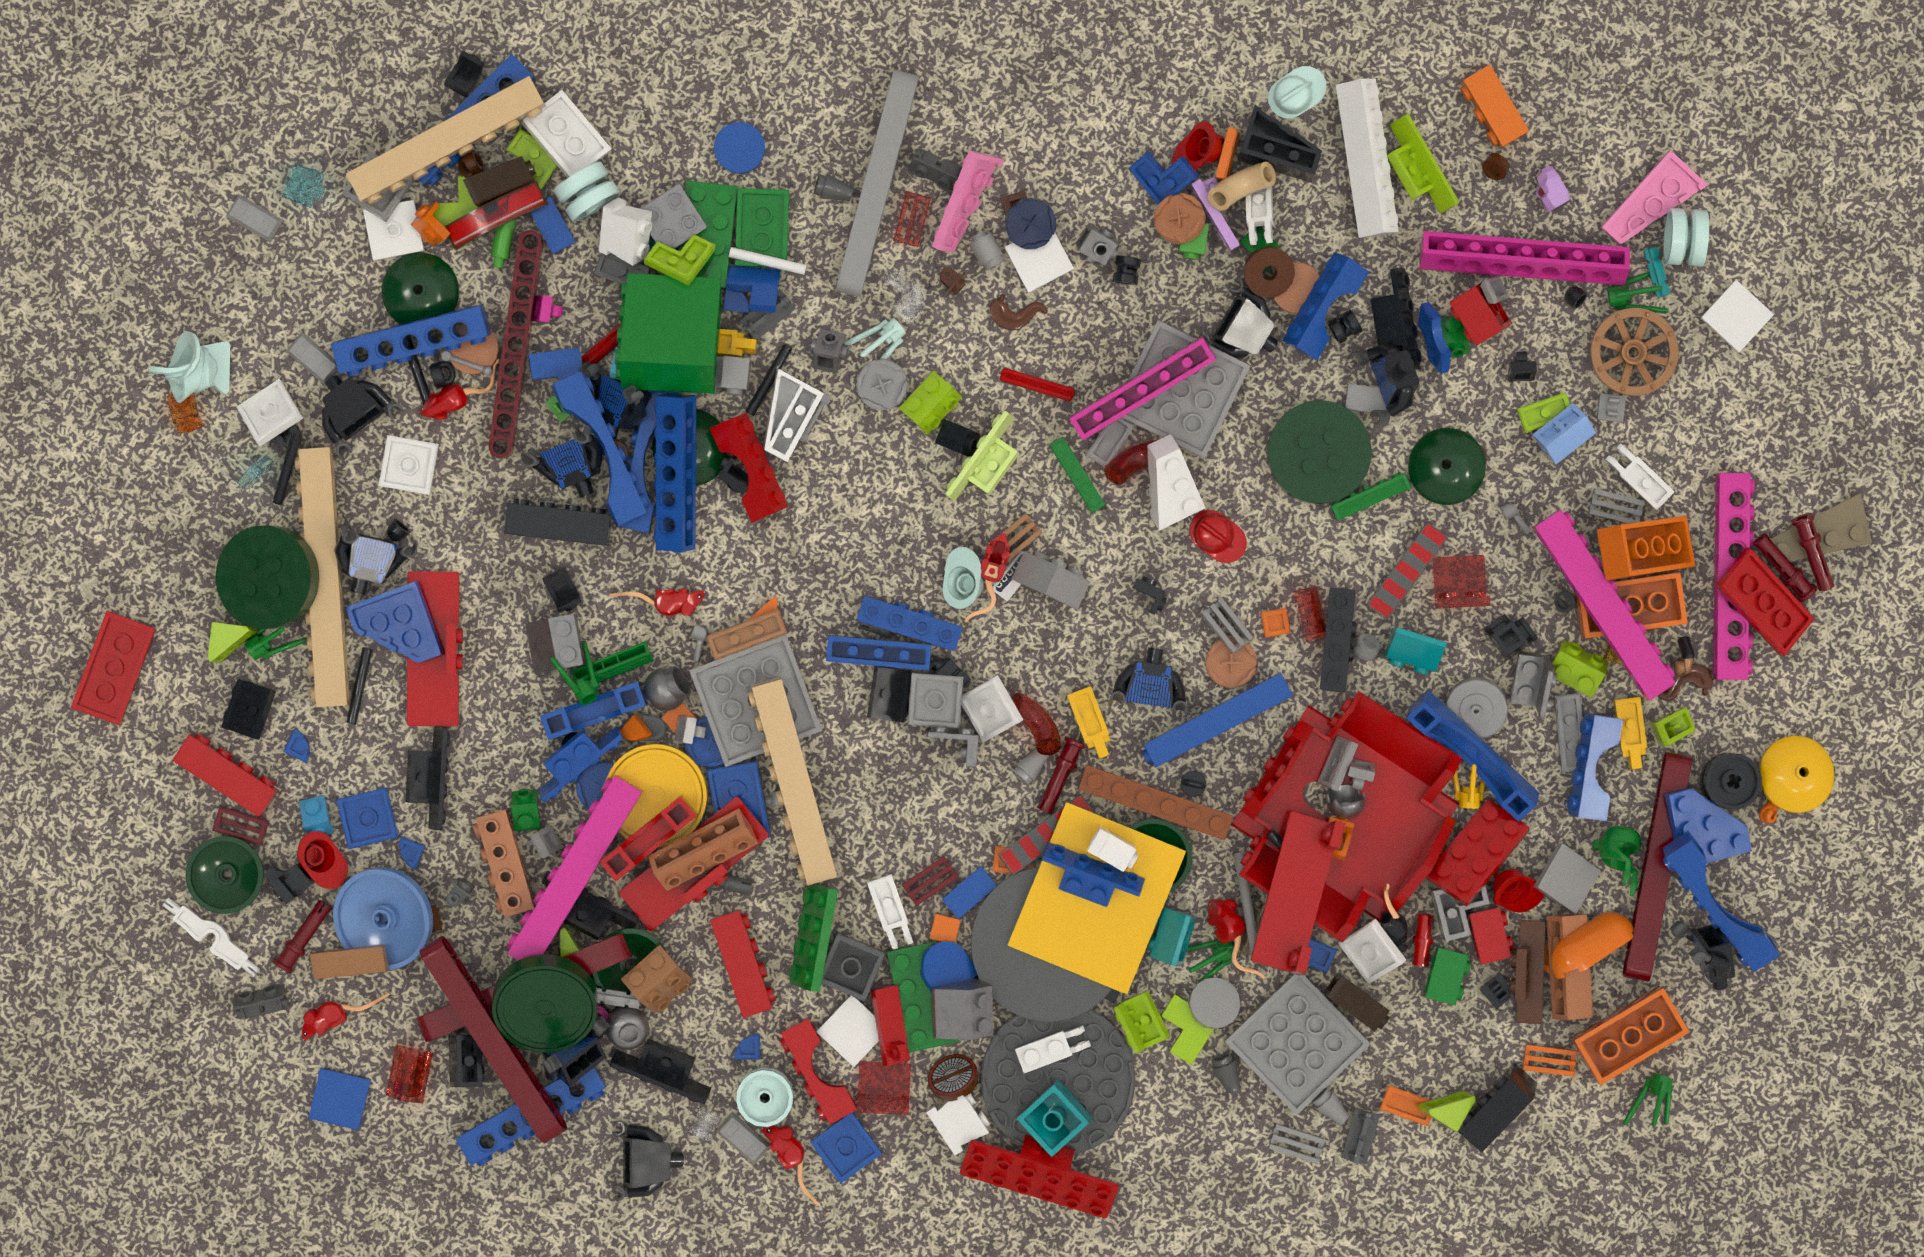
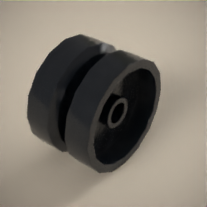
M1721 753L1715 755L1705 763L1700 773V787L1703 795L1709 801L1724 809L1739 810L1749 806L1757 799L1762 786V776L1758 766L1750 758L1742 754ZM1728 776H1731L1734 780L1732 785H1727L1730 781Z

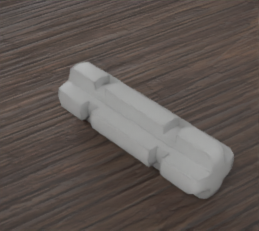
M596 987L597 1003L604 1001L606 1005L620 1007L628 1005V1008L634 1009L640 1006V1002L632 992L628 995L625 991L611 989L602 991V988Z

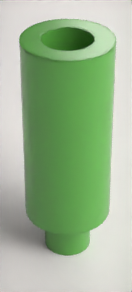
M516 219L495 229L490 255L494 257L493 267L503 268L504 260H509Z

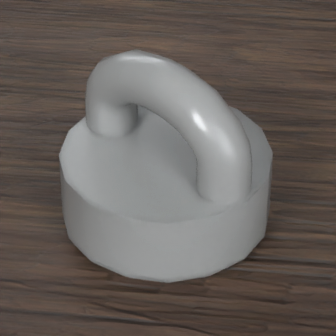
M1360 634L1352 646L1354 647V654L1365 661L1373 660L1381 649L1379 641L1370 634Z

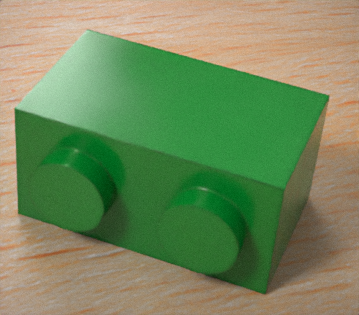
M1436 946L1423 996L1456 1006L1457 1000L1461 1001L1464 993V986L1461 985L1463 975L1467 976L1470 970L1471 961L1467 960L1469 955Z

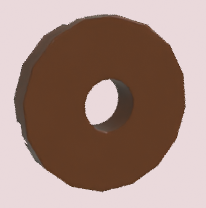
M1266 246L1260 250L1257 249L1245 261L1243 268L1245 283L1258 296L1265 298L1277 297L1286 292L1291 286L1295 276L1294 263L1290 256L1281 248ZM1274 266V275L1270 278L1263 277L1264 268Z

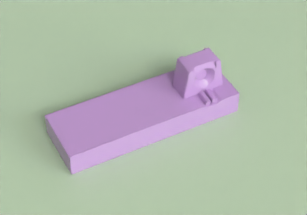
M1215 177L1203 182L1201 179H1198L1190 185V188L1203 206L1205 213L1228 251L1231 252L1238 248L1240 244L1220 211L1215 209L1208 200V192L1218 184V181Z

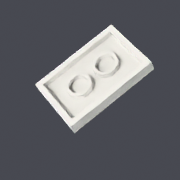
M563 90L545 102L546 107L542 108L543 113L535 118L529 119L527 116L522 120L523 126L567 178L598 162L611 152V147Z

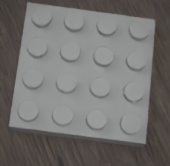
M1158 320L1129 380L1197 340V338ZM1209 345L1216 356L1214 362L1124 415L1122 418L1161 437L1171 434L1177 445L1205 458L1251 365Z
M786 634L689 670L725 767L764 753L761 742L766 741L764 731L758 732L754 718L758 717L759 713L757 706L751 707L748 692L752 691V684L781 677L798 739L822 731Z
M1304 974L1291 975L1224 1040L1296 1116L1370 1045L1362 1034Z

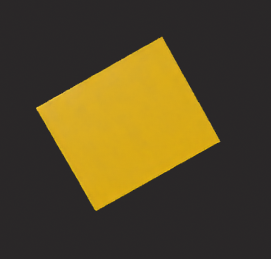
M1066 802L1050 843L1061 845L1065 849L1078 854H1085L1094 860L1107 863L1087 851V847L1099 826L1105 827L1136 845L1137 850L1135 852L1138 853V858L1131 869L1126 867L1125 871L1145 878L1141 894L1138 897L1114 888L1108 906L1099 905L1059 890L1058 888L1066 869L1042 860L1008 946L1128 994L1186 851Z

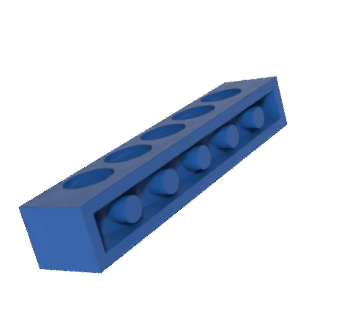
M511 54L445 120L500 92L501 84L505 80H511L515 84L528 76L534 81L535 77ZM458 153L450 157L451 162L445 166L437 168L435 165L427 170L428 174L418 180L425 187L429 184L434 186L443 177L441 172L447 166L452 168L461 159V156Z
M479 304L341 339L331 343L339 374L346 372L347 376L362 373V368L371 366L372 370L386 367V362L396 360L397 364L411 361L412 355L421 353L423 358L437 354L436 349L444 347L446 351L461 348L460 343L470 341L471 345L485 342V337L492 333L484 304ZM457 322H462L467 326L468 331L466 335L457 333L455 328ZM433 328L439 329L442 332L443 338L441 341L432 339L431 330ZM407 335H414L417 338L418 345L416 348L408 346L406 343ZM383 341H388L392 344V354H387L382 350L381 344ZM358 347H363L368 351L367 360H361L357 356Z
M667 393L656 396L654 405L656 413V428L654 431L656 439V453L654 456L656 465V478L654 481V488L656 490V504L654 506L656 529L654 531V540L656 542V550L683 553L695 549L696 395ZM672 443L675 445V451L673 450ZM672 468H673L674 471H675V477H674V475H673V473H672ZM672 519L675 523V528L672 525Z
M596 1066L577 1081L584 1086V1093L582 1095L573 1094L571 1086H568L559 1078L544 1086L549 1096L558 1095L561 1098L562 1105L557 1108L560 1114L565 1111L571 1114L582 1107L580 1102L587 1098L592 1102L604 1095L603 1089L607 1087V1084ZM515 1103L456 1138V1141L469 1164L472 1166L477 1163L481 1166L493 1159L491 1154L500 1150L501 1153H504L515 1146L513 1141L520 1137L526 1140L535 1135ZM506 1121H513L517 1125V1132L508 1134L504 1130V1123ZM482 1135H492L495 1139L494 1146H484L481 1141Z

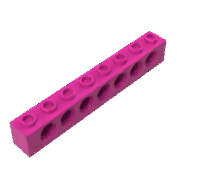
M1424 231L1420 244L1419 269L1625 286L1630 270V247Z
M1751 473L1716 474L1713 679L1748 680V675L1752 674L1753 665L1752 660L1748 659V651L1752 649L1753 636L1749 634V622L1737 609L1733 610L1729 607L1728 599L1715 586L1737 559L1730 556L1729 547L1732 544H1737L1740 547L1741 554L1745 548H1750V546L1754 545V531H1750V520H1754L1755 510L1754 505H1750V496L1754 494L1755 481L1751 479ZM1733 492L1738 493L1741 497V503L1737 507L1733 506L1729 500ZM1732 518H1737L1741 523V528L1736 533L1731 531L1729 527V522ZM1731 621H1736L1740 628L1739 632L1734 636L1728 632V625ZM1733 646L1739 651V657L1736 661H1731L1727 655L1728 650Z

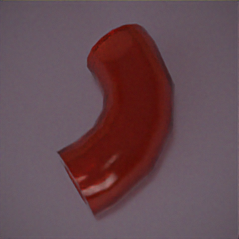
M1157 440L1145 441L1120 452L1104 468L1107 479L1116 485H1122L1135 473L1148 468L1147 445Z
M1020 692L1014 694L1011 699L1023 718L1021 722L1030 730L1034 737L1037 752L1042 755H1053L1059 752L1061 749V738L1058 728L1049 713L1027 695Z

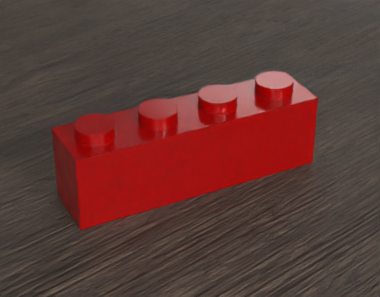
M200 733L196 736L189 734L172 761L256 816H263L279 792L274 787L276 783L264 775L260 778L253 774L254 768L247 763L241 761L238 764L231 759L233 755L222 747H219L217 750L210 746L211 740Z
M741 909L712 918L710 922L742 1017L746 1018L772 1009V1002L776 1001L772 987H766L764 978L768 977L763 962L758 963L755 953L760 951L755 937L750 939L747 929L751 928L747 913L742 914Z

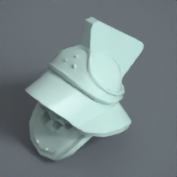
M185 331L177 341L169 366L167 368L150 366L149 373L165 375L164 378L169 381L173 396L178 403L183 402L192 393L205 391V389L212 386L221 394H227L229 392L230 344L224 341L200 346L196 334Z

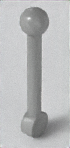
M444 351L441 354L443 361H454L479 370L485 376H490L493 372L490 366L483 367L452 356L449 351Z
M823 394L818 408L799 439L801 442L808 440V434L823 407L831 400L829 395Z

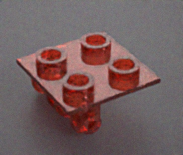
M859 1061L857 1113L909 1115L911 1063L883 1066L882 1062Z

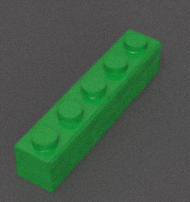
M1062 436L1051 443L1049 447L1091 514L1106 505L1064 437Z
M1398 472L1391 475L1392 479L1388 481L1382 479L1376 482L1377 486L1371 487L1369 485L1362 488L1363 492L1359 494L1355 491L1349 494L1348 498L1343 501L1340 499L1332 502L1333 505L1330 508L1336 521L1410 489L1411 486L1405 473L1401 475Z
M644 641L592 662L596 680L599 683L654 660L647 642ZM587 665L571 670L574 682L581 678H586L587 681H590Z

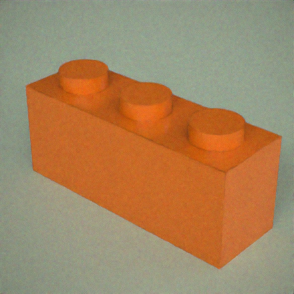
M1490 64L1461 82L1463 87L1460 88V91L1467 102L1471 100L1476 108L1473 113L1480 124L1484 123L1489 130L1486 135L1493 146L1497 145L1501 149L1529 132L1525 122Z

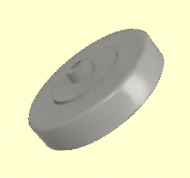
M1471 677L1460 681L1451 689L1446 700V707L1481 739L1488 738L1497 733L1507 718L1508 703L1503 690L1495 682L1483 677Z

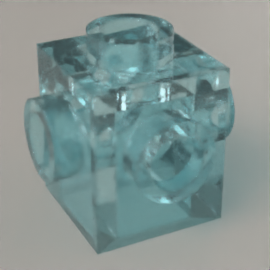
M295 163L286 178L282 197L311 208L316 199L321 200L326 187L322 185L324 174Z

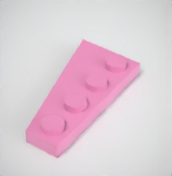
M969 150L963 160V167L958 180L953 186V193L949 203L944 209L941 224L935 232L932 247L954 253L970 224L969 220H967L969 215L979 208L981 204L979 197L985 187L990 188L994 180L991 175L996 166L1001 168L1004 159Z
M1670 150L1600 228L1618 245H1621L1645 229L1649 224L1668 213L1670 208L1683 203L1708 184Z

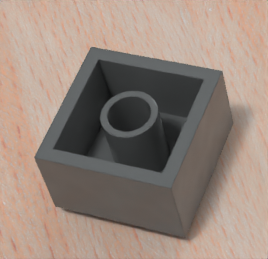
M838 932L825 961L822 984L865 1002L884 958L885 951Z

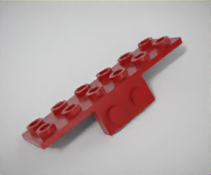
M409 571L407 573V584L414 581L419 582L444 654L420 663L407 657V725L458 726L459 670H463V654H459V644H463V628H459L460 574L459 572Z
M738 796L733 798L693 832L740 809L751 824L758 844L669 891H666L656 878L651 866L619 891V895L649 931L656 929L686 903L689 904L692 900L696 903L708 894L706 891L708 887L713 883L717 887L728 878L726 873L729 869L769 837L767 830Z
M1028 1135L1024 1137L1020 1154L970 1140L959 1172L960 1175L971 1179L980 1180L997 1187H1003L1020 1194H1026L1102 1218L1108 1217L1119 1189V1184L1071 1170L1074 1149L1063 1146L1051 1157L1034 1137Z

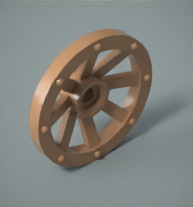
M1642 308L1623 309L1607 317L1596 329L1590 346L1591 364L1597 377L1612 391L1627 396L1649 394L1662 387L1674 373L1679 357L1678 341L1669 323L1655 312ZM1641 318L1634 338L1631 340L1623 319ZM1650 321L1661 330L1662 334L1643 343L1641 340ZM1613 324H1616L1624 343L1623 345L1603 338ZM1667 341L1668 359L1647 353L1648 349ZM1604 346L1620 352V355L1602 364L1600 348ZM1630 348H1634L1636 350V357H1631L1629 355ZM1643 361L1665 366L1660 376L1653 380ZM1624 362L1625 365L1619 383L1606 370ZM1634 365L1646 385L1628 386Z

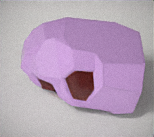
M1552 166L1541 169L1537 177L1538 189L1536 194L1548 213L1571 198L1561 178Z

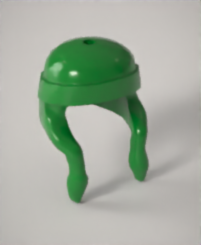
M1612 826L1606 829L1600 840H1593L1592 849L1599 851V856L1608 867L1624 872L1623 886L1627 885L1631 877L1630 896H1633L1638 886V871L1631 866L1632 862L1629 856L1640 851L1641 838L1639 833L1633 828Z

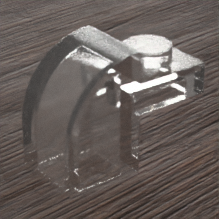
M888 270L882 280L902 294L891 309V312L912 327L925 308V289L918 278L915 277L909 285L906 283L908 278L897 270L892 273Z

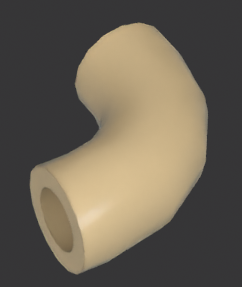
M1269 162L1258 163L1223 179L1208 192L1210 204L1217 210H1226L1243 197L1273 186L1276 181L1273 166Z

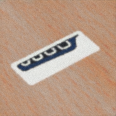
M1023 551L1019 552L1006 569L1001 581L996 582L993 586L994 592L1006 601H1009L1021 585L1011 578L1024 553Z

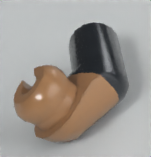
M1683 636L1677 641L1682 654V661L1674 662V671L1678 675L1682 673L1686 675L1691 671L1695 656L1690 637Z

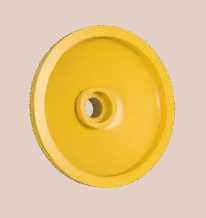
M1788 736L1777 740L1767 748L1759 764L1763 793L1772 804L1787 812L1803 813L1819 807L1828 798L1833 788L1834 767L1830 756L1819 743L1804 736ZM1800 768L1805 770V777L1799 774Z

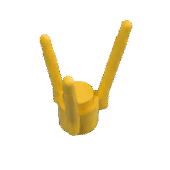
M1473 764L1471 767L1470 786H1463V791L1460 789L1457 771L1452 777L1455 788V800H1459V807L1477 809L1480 808V801H1483L1486 784L1481 779L1479 789L1475 787L1476 764Z

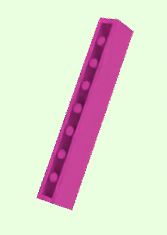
M1557 510L1533 526L1532 529L1645 700L1650 701L1676 684L1673 679L1676 675L1669 664L1666 663L1664 665L1658 657L1661 655V652L1653 641L1649 643L1644 636L1647 631L1639 620L1635 622L1630 612L1633 610L1626 599L1623 598L1621 600L1615 592L1618 590L1613 580L1606 581L1605 575L1601 571L1603 564L1596 555L1592 557L1587 550V547L1590 545L1583 534L1580 533L1578 535L1572 527L1575 525V522L1567 511L1563 513L1562 510Z
M618 775L613 779L608 777L601 789L604 792L601 800H594L587 812L591 815L587 823L581 822L574 833L578 838L573 846L568 844L560 857L564 859L559 868L554 866L547 877V880L551 881L547 889L541 888L536 895L534 902L537 905L533 912L527 911L522 918L520 924L523 925V928L519 935L514 932L506 945L510 948L507 953L516 960L546 952L643 790Z

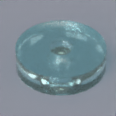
M267 454L263 455L243 473L237 484L246 491L271 468L274 461Z

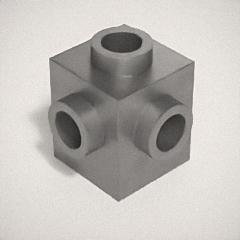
M1090 222L1076 242L1078 251L1084 254L1083 257L1087 261L1095 265L1099 262L1105 266L1108 260H1113L1118 252V242L1114 237L1115 233L1105 226L1098 228Z
M820 329L818 338H813L810 353H813L812 368L838 373L841 361L846 360L848 356L849 345H845L846 334Z

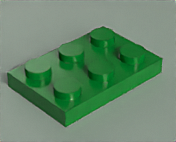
M738 188L736 248L787 260L789 190ZM735 259V266L769 267Z

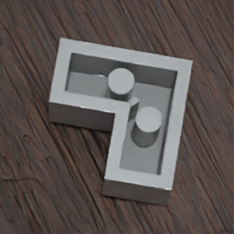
M717 357L715 394H717V389L726 390L727 395L742 396L743 392H749L752 362L750 358Z
M1024 551L1011 579L1078 610L1090 584V581L1081 577L1083 572L1070 566L1066 570L1067 564L1054 558L1051 562H1048L1050 557L1038 551L1034 555Z
M1485 886L1467 907L1440 888L1430 890L1442 939L1446 942L1471 935L1465 910L1490 904Z

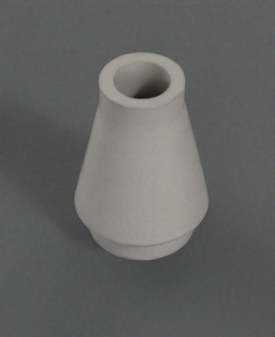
M1037 747L1014 765L1015 769L1012 773L1022 783L1028 785L1030 782L1035 781L1049 755L1042 748Z
M1327 1087L1312 1100L1315 1104V1109L1335 1121L1338 1125L1343 1124L1349 1117V1113L1344 1109L1334 1091L1329 1090Z

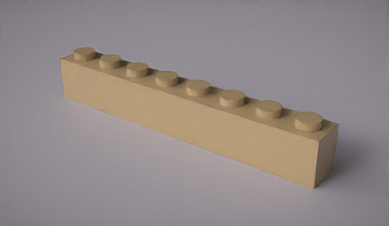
M528 76L346 173V176L359 200L363 204L366 202L369 205L383 198L382 193L388 190L395 192L405 186L404 182L412 177L414 180H418L428 174L427 170L435 165L437 168H440L451 162L450 157L458 153L462 156L474 150V144L480 141L485 144L495 139L497 132L503 129L510 131L520 125L519 121L527 116L529 119L537 117L543 113L542 108L546 107L532 79Z
M777 677L752 684V691L748 692L751 707L757 706L759 716L754 718L758 732L764 731L766 741L761 743L765 757L771 756L773 766L768 768L772 782L778 781L780 790L775 793L779 806L784 805L787 815L782 817L786 831L791 830L794 840L789 841L793 856L798 855L801 864L796 865L800 880L805 879L807 886L836 878L837 874L782 679Z

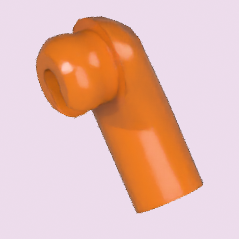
M1768 800L1759 811L1760 820L1763 823L1769 824L1775 822L1777 818L1776 813L1779 808Z

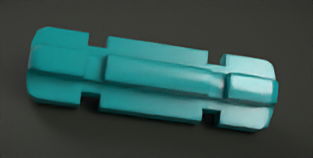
M1657 247L1645 249L1643 253L1645 260L1649 261L1647 267L1652 284L1663 287L1661 291H1655L1656 297L1667 296L1670 294V288L1668 284H1665L1667 278L1662 260L1659 261L1658 259L1660 257Z

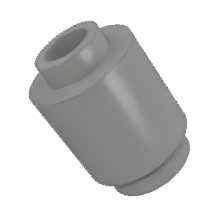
M984 230L971 237L973 242L969 246L980 266H984L986 271L1004 261L1001 256L1003 252L992 233L986 234Z

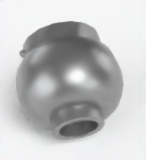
M669 666V668L656 669L648 675L645 680L643 696L650 707H655L660 711H671L679 707L684 699H687L691 690L684 673L677 666Z
M628 1005L624 1007L618 1006L612 1010L606 1020L610 1025L606 1029L607 1038L619 1049L630 1050L637 1048L648 1036V1020L639 1009L628 1008Z

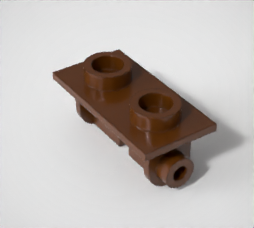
M945 267L941 270L940 281L948 288L947 296L952 292L957 295L966 285L964 280L966 278L965 272L960 276L951 267Z

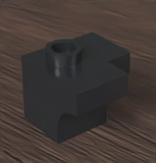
M1504 614L1484 628L1485 633L1506 661L1538 639V636L1524 617L1513 622Z
M299 863L286 871L273 866L264 873L271 882L270 885L274 889L273 893L281 902L284 901L285 904L291 903L315 884L308 873L299 866Z

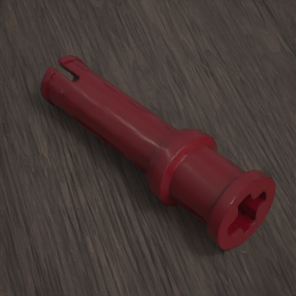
M1813 513L1799 515L1791 520L1792 525L1796 526L1800 538L1798 543L1805 549L1818 590L1827 591L1835 585L1821 550V535L1817 533L1813 523L1815 517Z
M1766 533L1761 534L1755 539L1754 546L1761 551L1781 574L1783 584L1795 592L1799 602H1804L1815 594L1817 586L1811 584L1806 579L1801 568L1794 567Z
M1067 736L1064 738L1066 742L1060 756L1055 758L1057 765L1037 806L1038 809L1051 815L1068 776L1078 766L1076 762L1082 749H1085L1087 746Z
M318 899L292 940H286L284 943L286 945L279 957L277 959L274 958L272 962L280 969L292 974L293 966L300 956L305 955V946L330 910H332V907L327 904L320 912L325 902Z

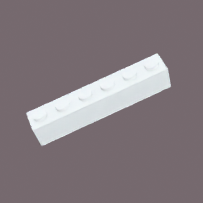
M1358 79L1337 84L1336 90L1359 238L1377 237L1399 232L1398 216L1394 204V190L1390 177V164L1386 151L1387 142L1384 137L1383 116L1380 111L1379 89L1376 85V79Z

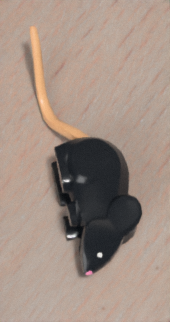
M1389 884L1384 887V898L1390 912L1382 913L1381 927L1399 951L1403 953L1407 951L1408 947L1403 944L1407 940L1408 925L1405 917L1397 913L1393 908L1388 895Z

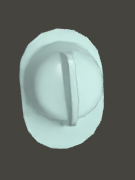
M1302 66L1294 69L1271 86L1268 94V103L1271 110L1280 117L1294 118L1312 108L1323 99L1326 93L1324 75L1318 69L1311 66Z
M958 547L952 550L947 557L943 595L950 606L956 609H964L970 606L982 593L984 581L981 577V563L975 552L967 547Z

